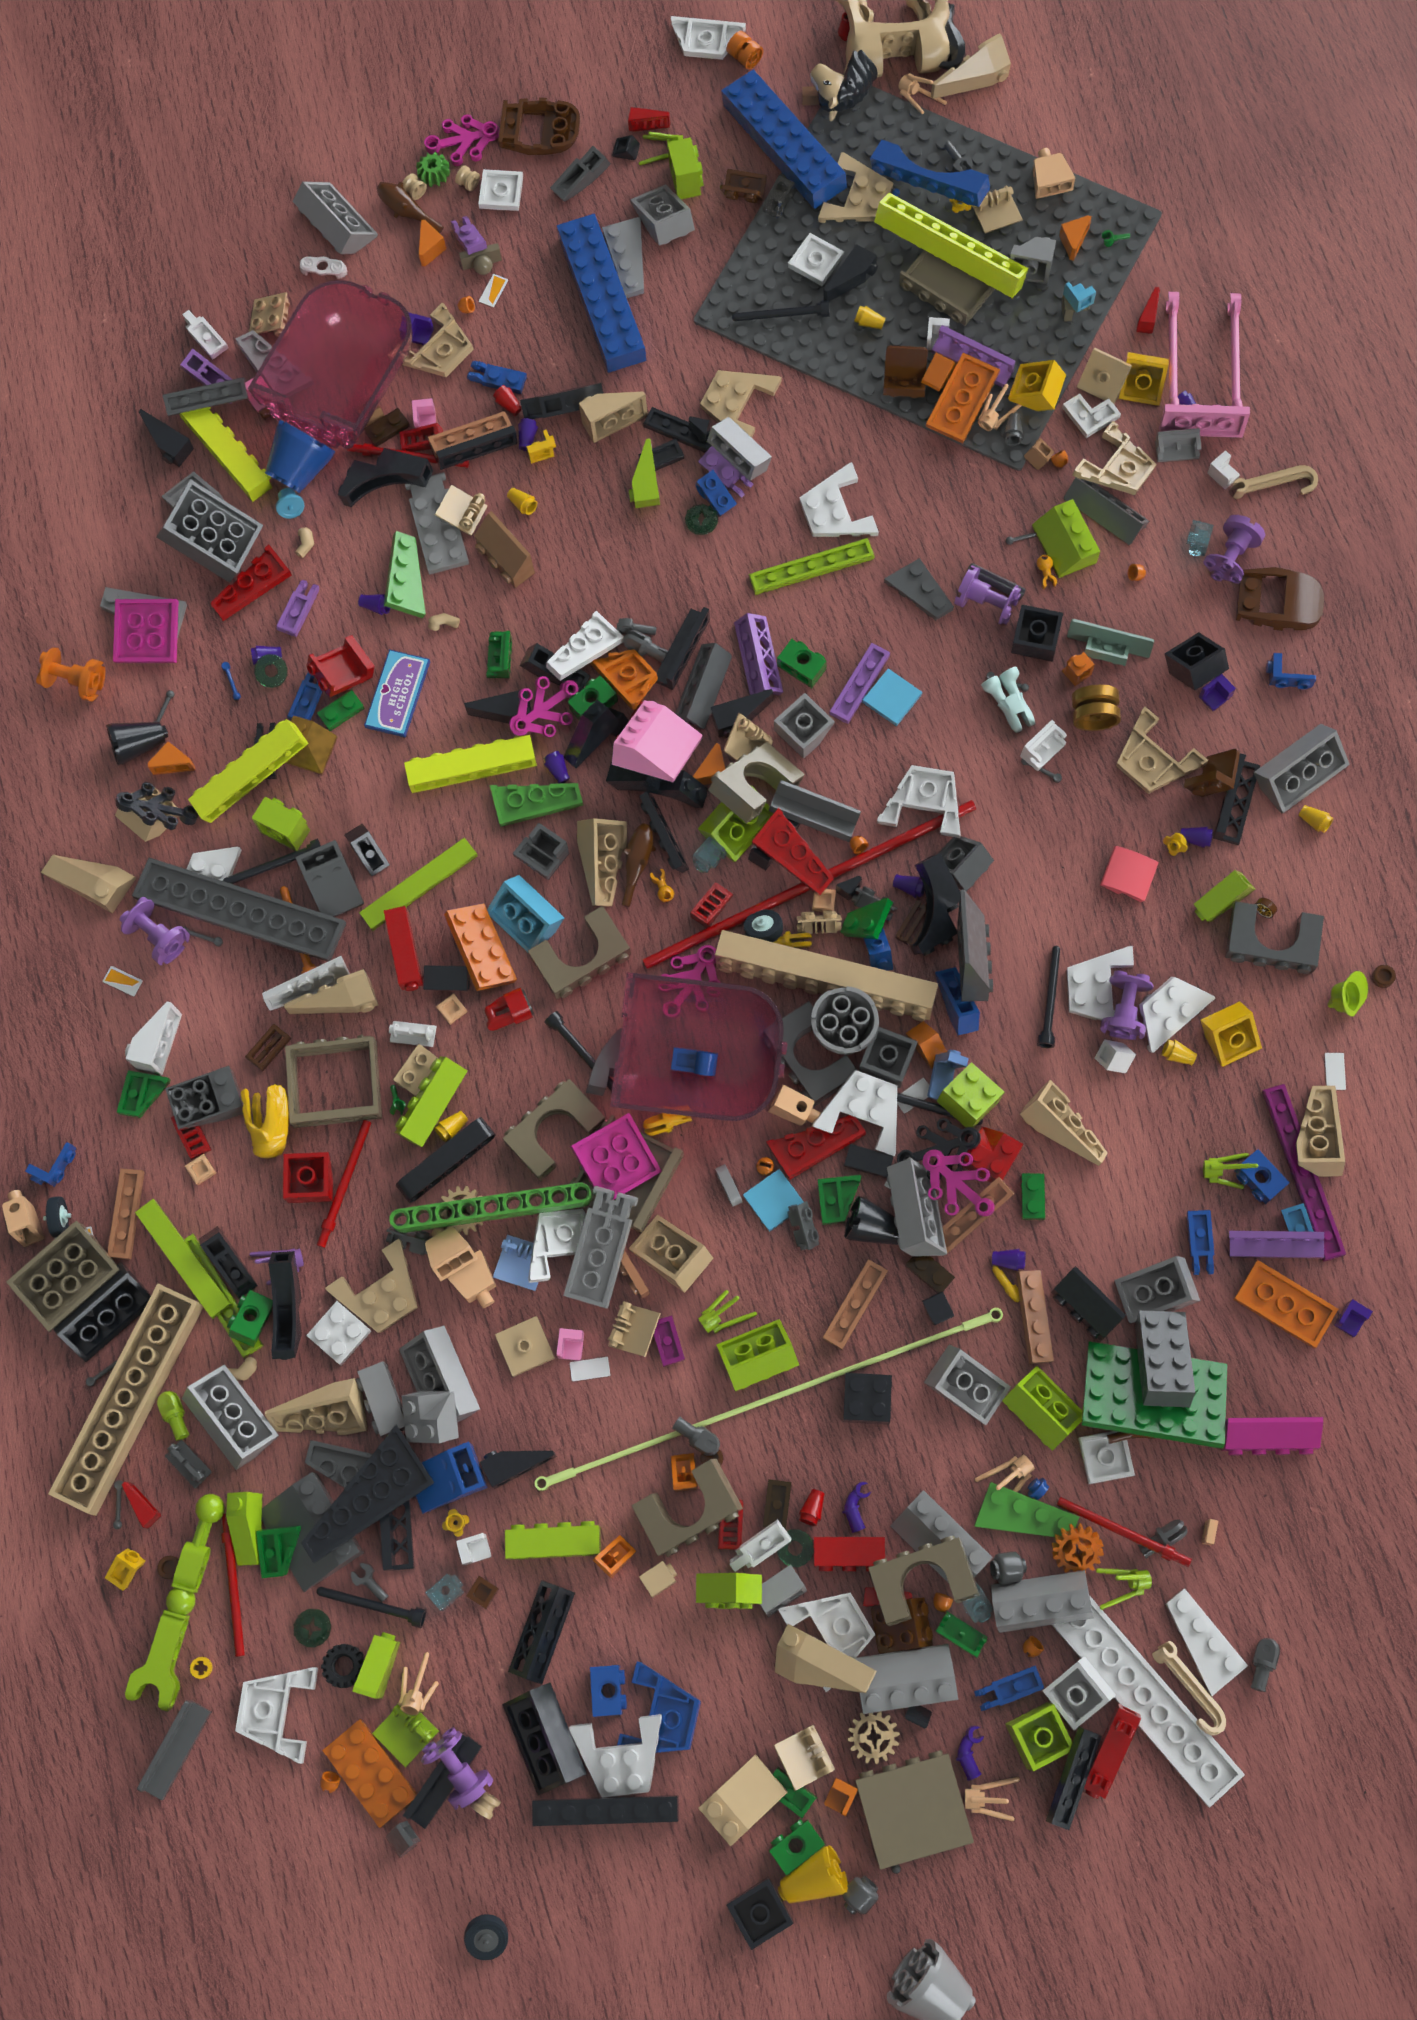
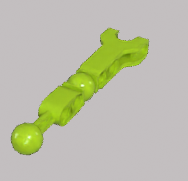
M216 1494L203 1495L196 1503L195 1512L199 1522L193 1541H187L182 1549L171 1585L174 1588L169 1591L166 1597L167 1609L163 1610L146 1664L136 1669L129 1677L125 1692L127 1700L135 1701L139 1699L146 1685L153 1684L160 1692L158 1706L161 1710L168 1712L175 1704L180 1690V1683L175 1675L174 1668L190 1615L187 1614L195 1606L196 1598L194 1593H198L211 1550L210 1547H206L212 1524L221 1519L225 1510L223 1500Z

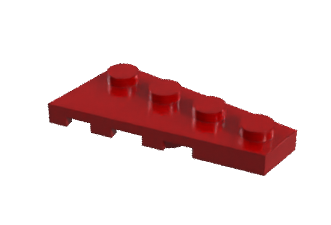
M780 808L775 811L751 842L819 896L834 879L820 859L809 848L806 841L801 838L792 823L787 820Z
M848 1115L837 1119L832 1133L810 1127L806 1131L784 1135L783 1138L777 1140H768L766 1144L788 1179L791 1180L865 1136L866 1131L856 1117Z

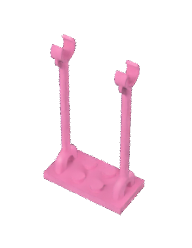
M1168 291L1169 301H1166V314L1169 315V404H1165L1159 432L1199 428L1200 436L1242 438L1250 415V407H1243L1240 399L1239 314L1241 294L1230 293L1231 301L1227 305V314L1230 316L1232 406L1179 405L1177 390V313L1179 308V292Z

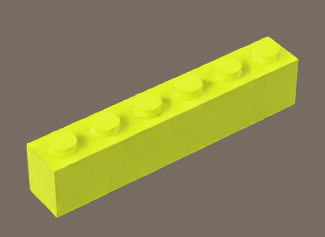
M211 407L180 413L181 419L252 502L272 488L269 481L271 476L265 474L266 470L264 468L261 470L258 467L257 459L252 454L249 456L246 453L245 445L240 440L237 442L234 439L235 435L228 426L225 428L222 425V419L216 412L213 414L210 411Z
M287 719L276 724L275 729L269 734L260 737L258 743L253 747L244 750L242 756L237 760L228 763L226 769L211 777L204 787L195 790L188 800L201 819L212 823L309 743L294 723Z
M530 735L515 736L513 739L508 740L498 739L490 744H475L472 748H456L449 753H434L430 757H416L408 762H404L408 784L412 793L537 766Z

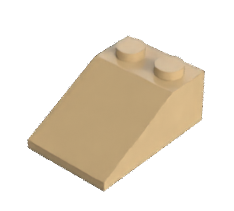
M644 391L596 394L592 397H586L579 403L582 424L593 443L648 415Z
M658 1214L629 1247L632 1253L684 1293L713 1260L712 1255L703 1244Z
M755 1754L699 1807V1810L726 1842L732 1846L788 1792Z

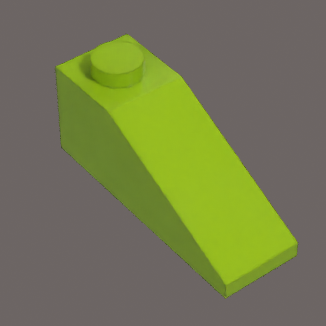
M650 438L645 441L632 479L633 489H629L630 502H635V508L660 505Z
M253 1492L227 1493L226 1517L237 1565H260L256 1531L261 1530L262 1494Z

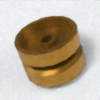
M1101 684L1089 685L1075 690L1072 693V708L1075 709L1073 711L1074 726L1085 731H1100L1117 726L1121 722L1120 708L1118 707L1119 690L1116 687Z

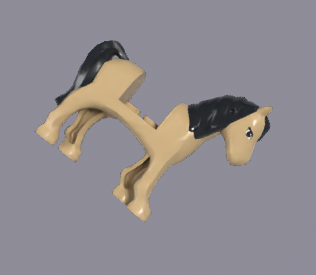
M835 0L844 8L850 26L846 45V68L842 75L824 64H817L812 69L810 78L817 90L820 107L829 112V120L833 121L838 111L851 109L863 101V98L872 87L873 81L878 77H882L883 59L914 55L916 68L919 73L936 72L941 68L949 70L952 67L958 68L963 62V58L966 57L962 35L953 23L955 5L948 3V0H935V7L931 12V5L925 0H906L907 6L913 9L918 21L880 23L873 22L874 13L873 10L867 7V0Z

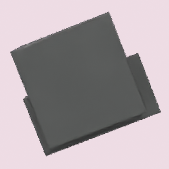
M538 823L529 834V838L525 837L515 849L513 856L549 880L570 853L565 840Z

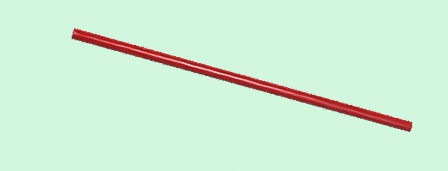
M973 800L958 806L959 818L976 810ZM944 814L828 869V871L836 878L941 827ZM801 882L642 959L646 969H649L721 934L722 930L727 931L745 922L746 918L753 913L761 910H770L811 889Z

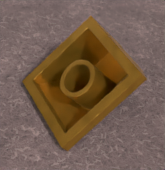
M293 715L291 722L297 726L309 744L285 763L323 775L338 737L313 721Z

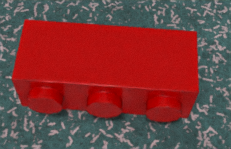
M814 1537V1567H819L821 1572H831L833 1567H842L843 1572H856V1567H866V1572H870L869 1567L874 1566L873 1562L885 1559V1537Z

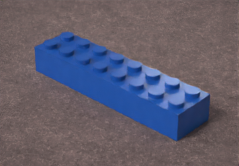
M754 69L721 90L723 106L814 209L847 188L846 172Z
M595 213L556 225L559 242L608 373L647 361L644 343Z

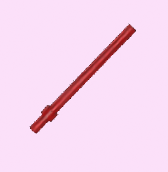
M368 443L363 445L347 444V451L362 453L363 456L370 457L372 455H381L384 449L382 447H374L373 444ZM390 449L428 459L429 463L437 464L432 454ZM465 461L455 466L468 468L469 461Z
M363 1120L327 1218L323 1219L322 1231L317 1242V1246L325 1248L330 1233L335 1229L337 1214L372 1124L370 1121Z
M1060 1497L1057 1506L1161 1554V1558L1168 1561L1173 1560L1188 1568L1191 1564L1192 1558L1175 1551V1548L1168 1544L1164 1546Z
M223 1514V1533H221V1539L225 1546L235 1657L245 1656L236 1560L226 1514Z

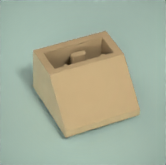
M155 788L152 796H144L139 800L147 801L161 793ZM172 801L162 803L163 805L177 807ZM117 809L115 814L120 821L145 842L160 836L167 829L158 819L154 825H146L133 811L123 812ZM164 813L166 816H174L178 818V816Z

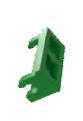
M510 631L490 632L487 678H510L512 636Z
M946 1611L935 1630L937 1634L975 1658L980 1654L988 1638L948 1611Z

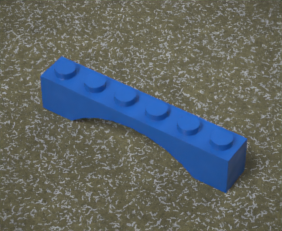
M882 139L870 157L872 170L880 175L891 177L896 181L909 183L914 187H920L932 193L944 195L949 199L962 201L967 205L979 207L990 190L989 175L972 169L952 173L927 170L909 160L899 145Z

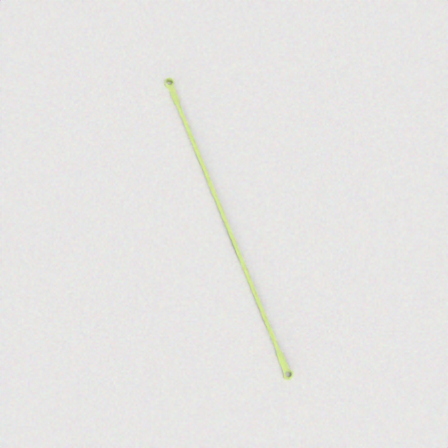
M993 1308L989 1313L965 1321L960 1326L693 1424V1426L697 1428L698 1426L710 1425L957 1332L968 1331L989 1322L997 1323L1002 1319L1003 1312L999 1308ZM997 1311L1000 1314V1318L994 1319L991 1315L992 1312ZM674 1431L580 1467H572L548 1477L540 1476L535 1480V1487L540 1491H545L549 1486L575 1477L580 1472L675 1438L681 1434ZM541 1479L546 1481L544 1488L538 1487V1482Z

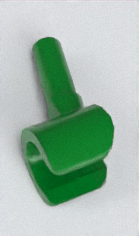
M1106 230L1102 233V238L1105 239L1104 245L1110 247L1114 241L1130 238V233L1113 235L1112 231Z
M391 1085L393 1102L390 1113L394 1115L395 1111L398 1110L402 1115L406 1104L403 1100L399 1099L396 1086Z

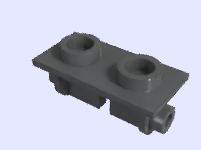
M864 886L863 889L860 887L856 888V891L860 893L859 895L854 894L851 901L854 902L855 906L861 908L879 901L881 898L874 895V890ZM891 900L893 903L886 918L889 922L894 915L891 913V910L895 911L898 909L894 906L895 902Z
M805 1201L799 1205L788 1206L789 1211L787 1213L791 1226L799 1225L800 1229L793 1231L797 1247H800V1250H810L819 1245V1234L814 1227L813 1214L808 1206V1202Z
M393 1226L387 1229V1232H390L386 1238V1242L389 1245L395 1240L401 1239L404 1250L406 1249L407 1242L411 1243L410 1252L423 1256L427 1254L425 1243L432 1238V1236H429L430 1233L423 1230L400 1233Z
M182 1439L176 1445L173 1443L168 1447V1453L165 1457L195 1489L212 1473Z

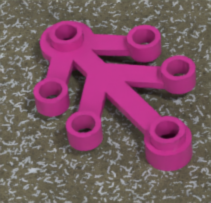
M466 114L461 117V123L464 128L454 124L451 119H445L442 122V128L445 133L453 132L458 136L440 140L437 136L430 135L425 139L424 144L426 151L430 154L438 153L441 148L461 144L456 152L450 156L451 163L454 166H460L463 163V155L473 141L478 139L480 141L476 147L470 150V157L475 162L482 159V151L488 142L499 138L500 128L492 121L483 124L473 119L471 115ZM473 127L478 131L470 132L466 129Z
M538 677L535 681L536 692L533 710L527 715V704L532 699L533 693L528 688L521 689L518 693L520 700L517 715L513 716L509 722L511 732L517 736H523L530 731L543 734L545 737H553L556 733L554 725L546 724L541 726L531 722L537 718L559 722L562 725L571 724L573 717L570 713H556L548 710L564 698H570L572 695H575L578 692V685L571 680L564 681L560 685V691L543 702L545 689L549 687L550 682L547 677ZM541 679L545 681L544 687L540 686L539 682ZM569 685L573 687L572 693L568 691ZM524 691H527V692H528V698H527V699H525V698L523 697V692H524ZM564 715L568 716V721L566 723L563 721ZM519 721L523 722L522 729L518 728ZM547 727H550L552 730L550 735L546 733Z
M704 945L699 948L697 954L684 957L675 956L671 959V967L676 971L683 969L684 965L697 964L693 970L671 975L662 974L659 977V984L665 989L671 987L673 983L685 981L674 999L667 1000L664 1003L663 1012L666 1017L673 1019L680 1015V1005L693 986L697 997V1009L700 1011L708 1009L709 1000L705 997L701 973L706 967L709 977V991L712 993L719 992L721 983L717 979L714 967L716 963L715 947ZM705 954L712 956L709 960L704 959ZM676 960L681 961L680 966H675L673 963ZM668 978L670 981L668 984H663L661 982L662 979ZM714 982L718 984V987L715 989L710 987ZM701 1000H704L707 1003L703 1007L699 1006L698 1004ZM670 1007L676 1008V1012L669 1013L668 1009Z
M930 1150L923 1157V1165L926 1170L930 1171L931 1188L928 1190L929 1198L939 1200L943 1196V1191L940 1188L941 1173L946 1178L947 1204L945 1205V1212L948 1215L954 1216L960 1210L957 1204L956 1188L975 1204V1210L980 1216L987 1217L993 1214L995 1210L993 1201L988 1198H981L962 1181L978 1180L985 1182L990 1177L989 1171L986 1168H978L975 1171L953 1172L946 1165L961 1164L962 1166H970L973 1162L972 1155L963 1152L960 1155L944 1156L938 1150ZM964 1155L969 1156V1162L966 1164L962 1162ZM932 1157L937 1158L936 1165L930 1163ZM982 1170L986 1172L984 1179L979 1178V1172ZM934 1189L939 1191V1195L936 1198L932 1196ZM982 1203L988 1205V1209L984 1212L980 1209ZM951 1204L956 1207L954 1213H950L948 1210Z

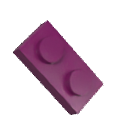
M672 1315L659 1319L654 1337L663 1367L685 1361Z

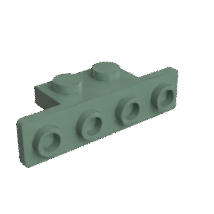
M1071 619L1067 634L1068 638L1087 642L1085 654L1088 657L1123 666L1126 665L1129 653L1149 658L1154 645V639L1077 619Z

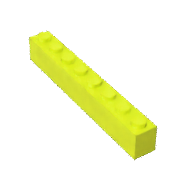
M888 193L879 202L874 223L1011 298L1021 290L1029 268L891 193Z

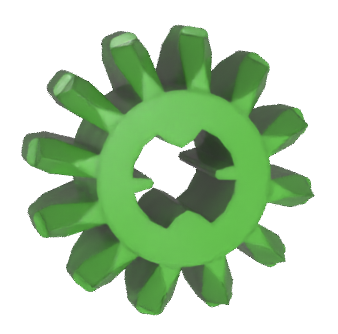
M427 152L426 157L420 156V162H417L416 165L418 178L425 184H429L430 187L434 184L439 187L440 182L446 183V177H450V166L443 154L438 156L436 152L433 155Z

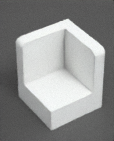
M929 317L927 350H932L938 339L940 327L943 325L949 328L950 319Z
M1226 450L1210 464L1207 473L1225 490L1240 476L1229 465L1231 455Z
M1104 1039L1095 1059L1106 1070L1126 1073L1136 1054L1124 1043Z
M484 1533L456 1541L463 1565L478 1562L492 1556L487 1536Z

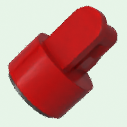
M521 987L503 994L502 997H499L484 1009L488 1019L486 1025L490 1031L498 1030L514 1022L517 1025L533 1018L534 1015L526 993ZM509 1008L510 1010L499 1016L496 1015L497 1012Z

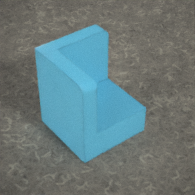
M1068 282L1065 284L1063 295L1077 313L1094 303L1096 291L1092 286L1085 289L1081 283L1073 287Z

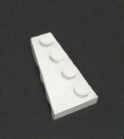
M595 611L592 614V618L588 622L586 621L581 626V629L569 638V642L562 646L547 661L546 668L561 681L623 643L624 636Z
M339 956L263 992V999L268 1009L274 1010L283 1007L285 1003L304 994H316L319 987L323 985L333 986L337 984L336 979L350 973L342 956Z
M1184 1588L1170 1599L1166 1606L1186 1644L1189 1654H1191L1196 1664V1668L1207 1687L1208 1693L1212 1697L1248 1665Z

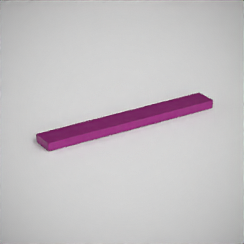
M1281 1084L1264 1089L1262 1091L1263 1097L1313 1231L1324 1232V1258L1322 1260L1324 1262L1345 1256L1346 1251L1319 1177L1298 1165L1296 1142L1301 1128L1286 1086Z

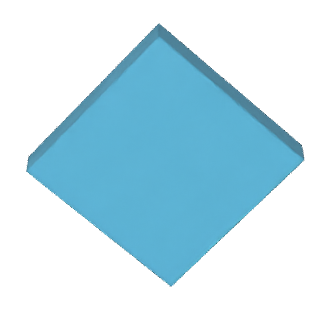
M888 668L864 697L862 703L897 726L922 696V691Z
M780 1169L743 1194L745 1200L769 1232L789 1218L787 1213L789 1211L788 1206L799 1205L804 1202Z

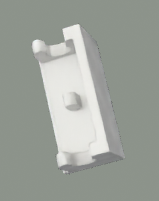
M1051 720L1024 746L1020 757L1035 770L1039 771L1065 746L1066 741L1064 738L1067 735Z

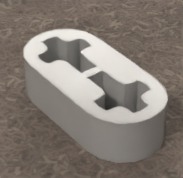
M726 1165L715 1168V1172L731 1206L742 1203V1198Z

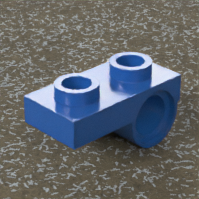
M714 470L695 482L698 493L703 499L708 500L719 517L737 505Z
M674 1047L671 1070L715 1076L719 1053Z

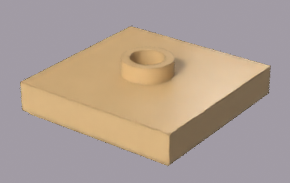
M1094 348L1077 388L1104 401L1110 399L1115 404L1132 365Z
M537 1316L495 1334L512 1377L555 1359Z

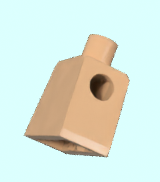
M1049 148L1039 150V158L1034 160L1032 170L1036 199L1073 191L1075 176L1063 154L1051 155Z
M785 1085L777 1091L768 1111L800 1126L806 1120L813 1123L821 1114V1112L812 1108L814 1100ZM796 1107H799L802 1112H799Z
M20 1190L9 1192V1201L2 1204L8 1233L23 1247L45 1239L34 1206L22 1196Z
M443 1227L433 1229L431 1233L432 1238L425 1243L431 1268L440 1281H443L478 1259L469 1243L454 1227H449L446 1230Z
M479 1250L475 1252L478 1258L476 1261L447 1278L469 1303L477 1299L484 1309L494 1303L489 1291L494 1289L496 1284L482 1251Z

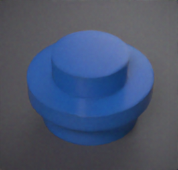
M1035 1478L1028 1485V1496L1030 1498L1034 1497L1036 1500L1043 1497L1049 1489L1044 1478L1039 1480Z

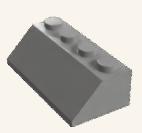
M330 182L301 183L292 202L310 220V223L322 233V236L334 246L338 253L355 254L377 238V232Z
M1319 724L1257 769L1254 774L1263 793L1281 813H1284L1350 764L1337 730Z
M911 1158L888 1166L887 1182L891 1188L892 1196L890 1201L895 1211L894 1223L898 1229V1245L900 1249L911 1256L946 1255L947 1250L938 1201L932 1200L928 1196L931 1183L927 1177V1170ZM935 1189L932 1191V1196L934 1198L937 1197Z
M445 1326L425 1330L399 1349L417 1392L454 1391L457 1422L468 1418L480 1410Z
M225 1364L188 1386L182 1397V1400L236 1470L257 1457L279 1436Z
M924 1490L890 1526L915 1551H919L918 1547L928 1543H932V1546L940 1544L941 1539L948 1536L959 1537L962 1541L973 1577L993 1558ZM929 1564L949 1584L945 1572L940 1567Z
M1085 1570L1024 1579L1011 1584L1003 1585L998 1583L991 1585L995 1621L999 1633L1094 1618Z
M949 1644L854 1658L877 1671L867 1693L859 1692L863 1714L958 1700Z

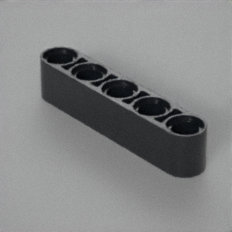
M482 1117L474 1120L396 1183V1187L409 1203H413L491 1142L496 1134Z

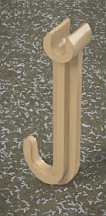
M1299 465L1246 480L1238 478L1234 481L1230 490L1237 488L1233 498L1240 499L1246 493L1308 478L1311 481V485L1300 490V494L1304 495L1316 488L1318 475L1313 468Z
M1168 1641L1159 1646L1158 1650L1152 1653L1154 1660L1157 1663H1165L1211 1717L1214 1727H1210L1201 1718L1196 1721V1724L1202 1731L1211 1736L1223 1732L1226 1727V1718L1223 1710L1178 1658L1175 1644Z

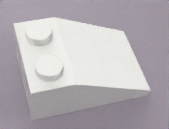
M167 1001L132 1038L131 1044L127 1045L125 1050L126 1060L137 1070L160 1076L163 1075L182 1016L180 1011L171 1002Z

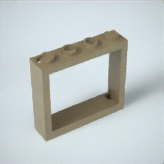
M362 1034L353 1039L337 1037L335 1041L317 1039L313 1043L297 1042V1044L285 1046L290 1124L294 1128L382 1119L377 1041L373 1036H363ZM369 1049L372 1106L300 1113L297 1057Z

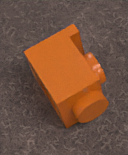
M1083 652L1080 655L1072 656L1067 661V666L1062 669V672L1074 686H1077L1092 675L1095 664Z

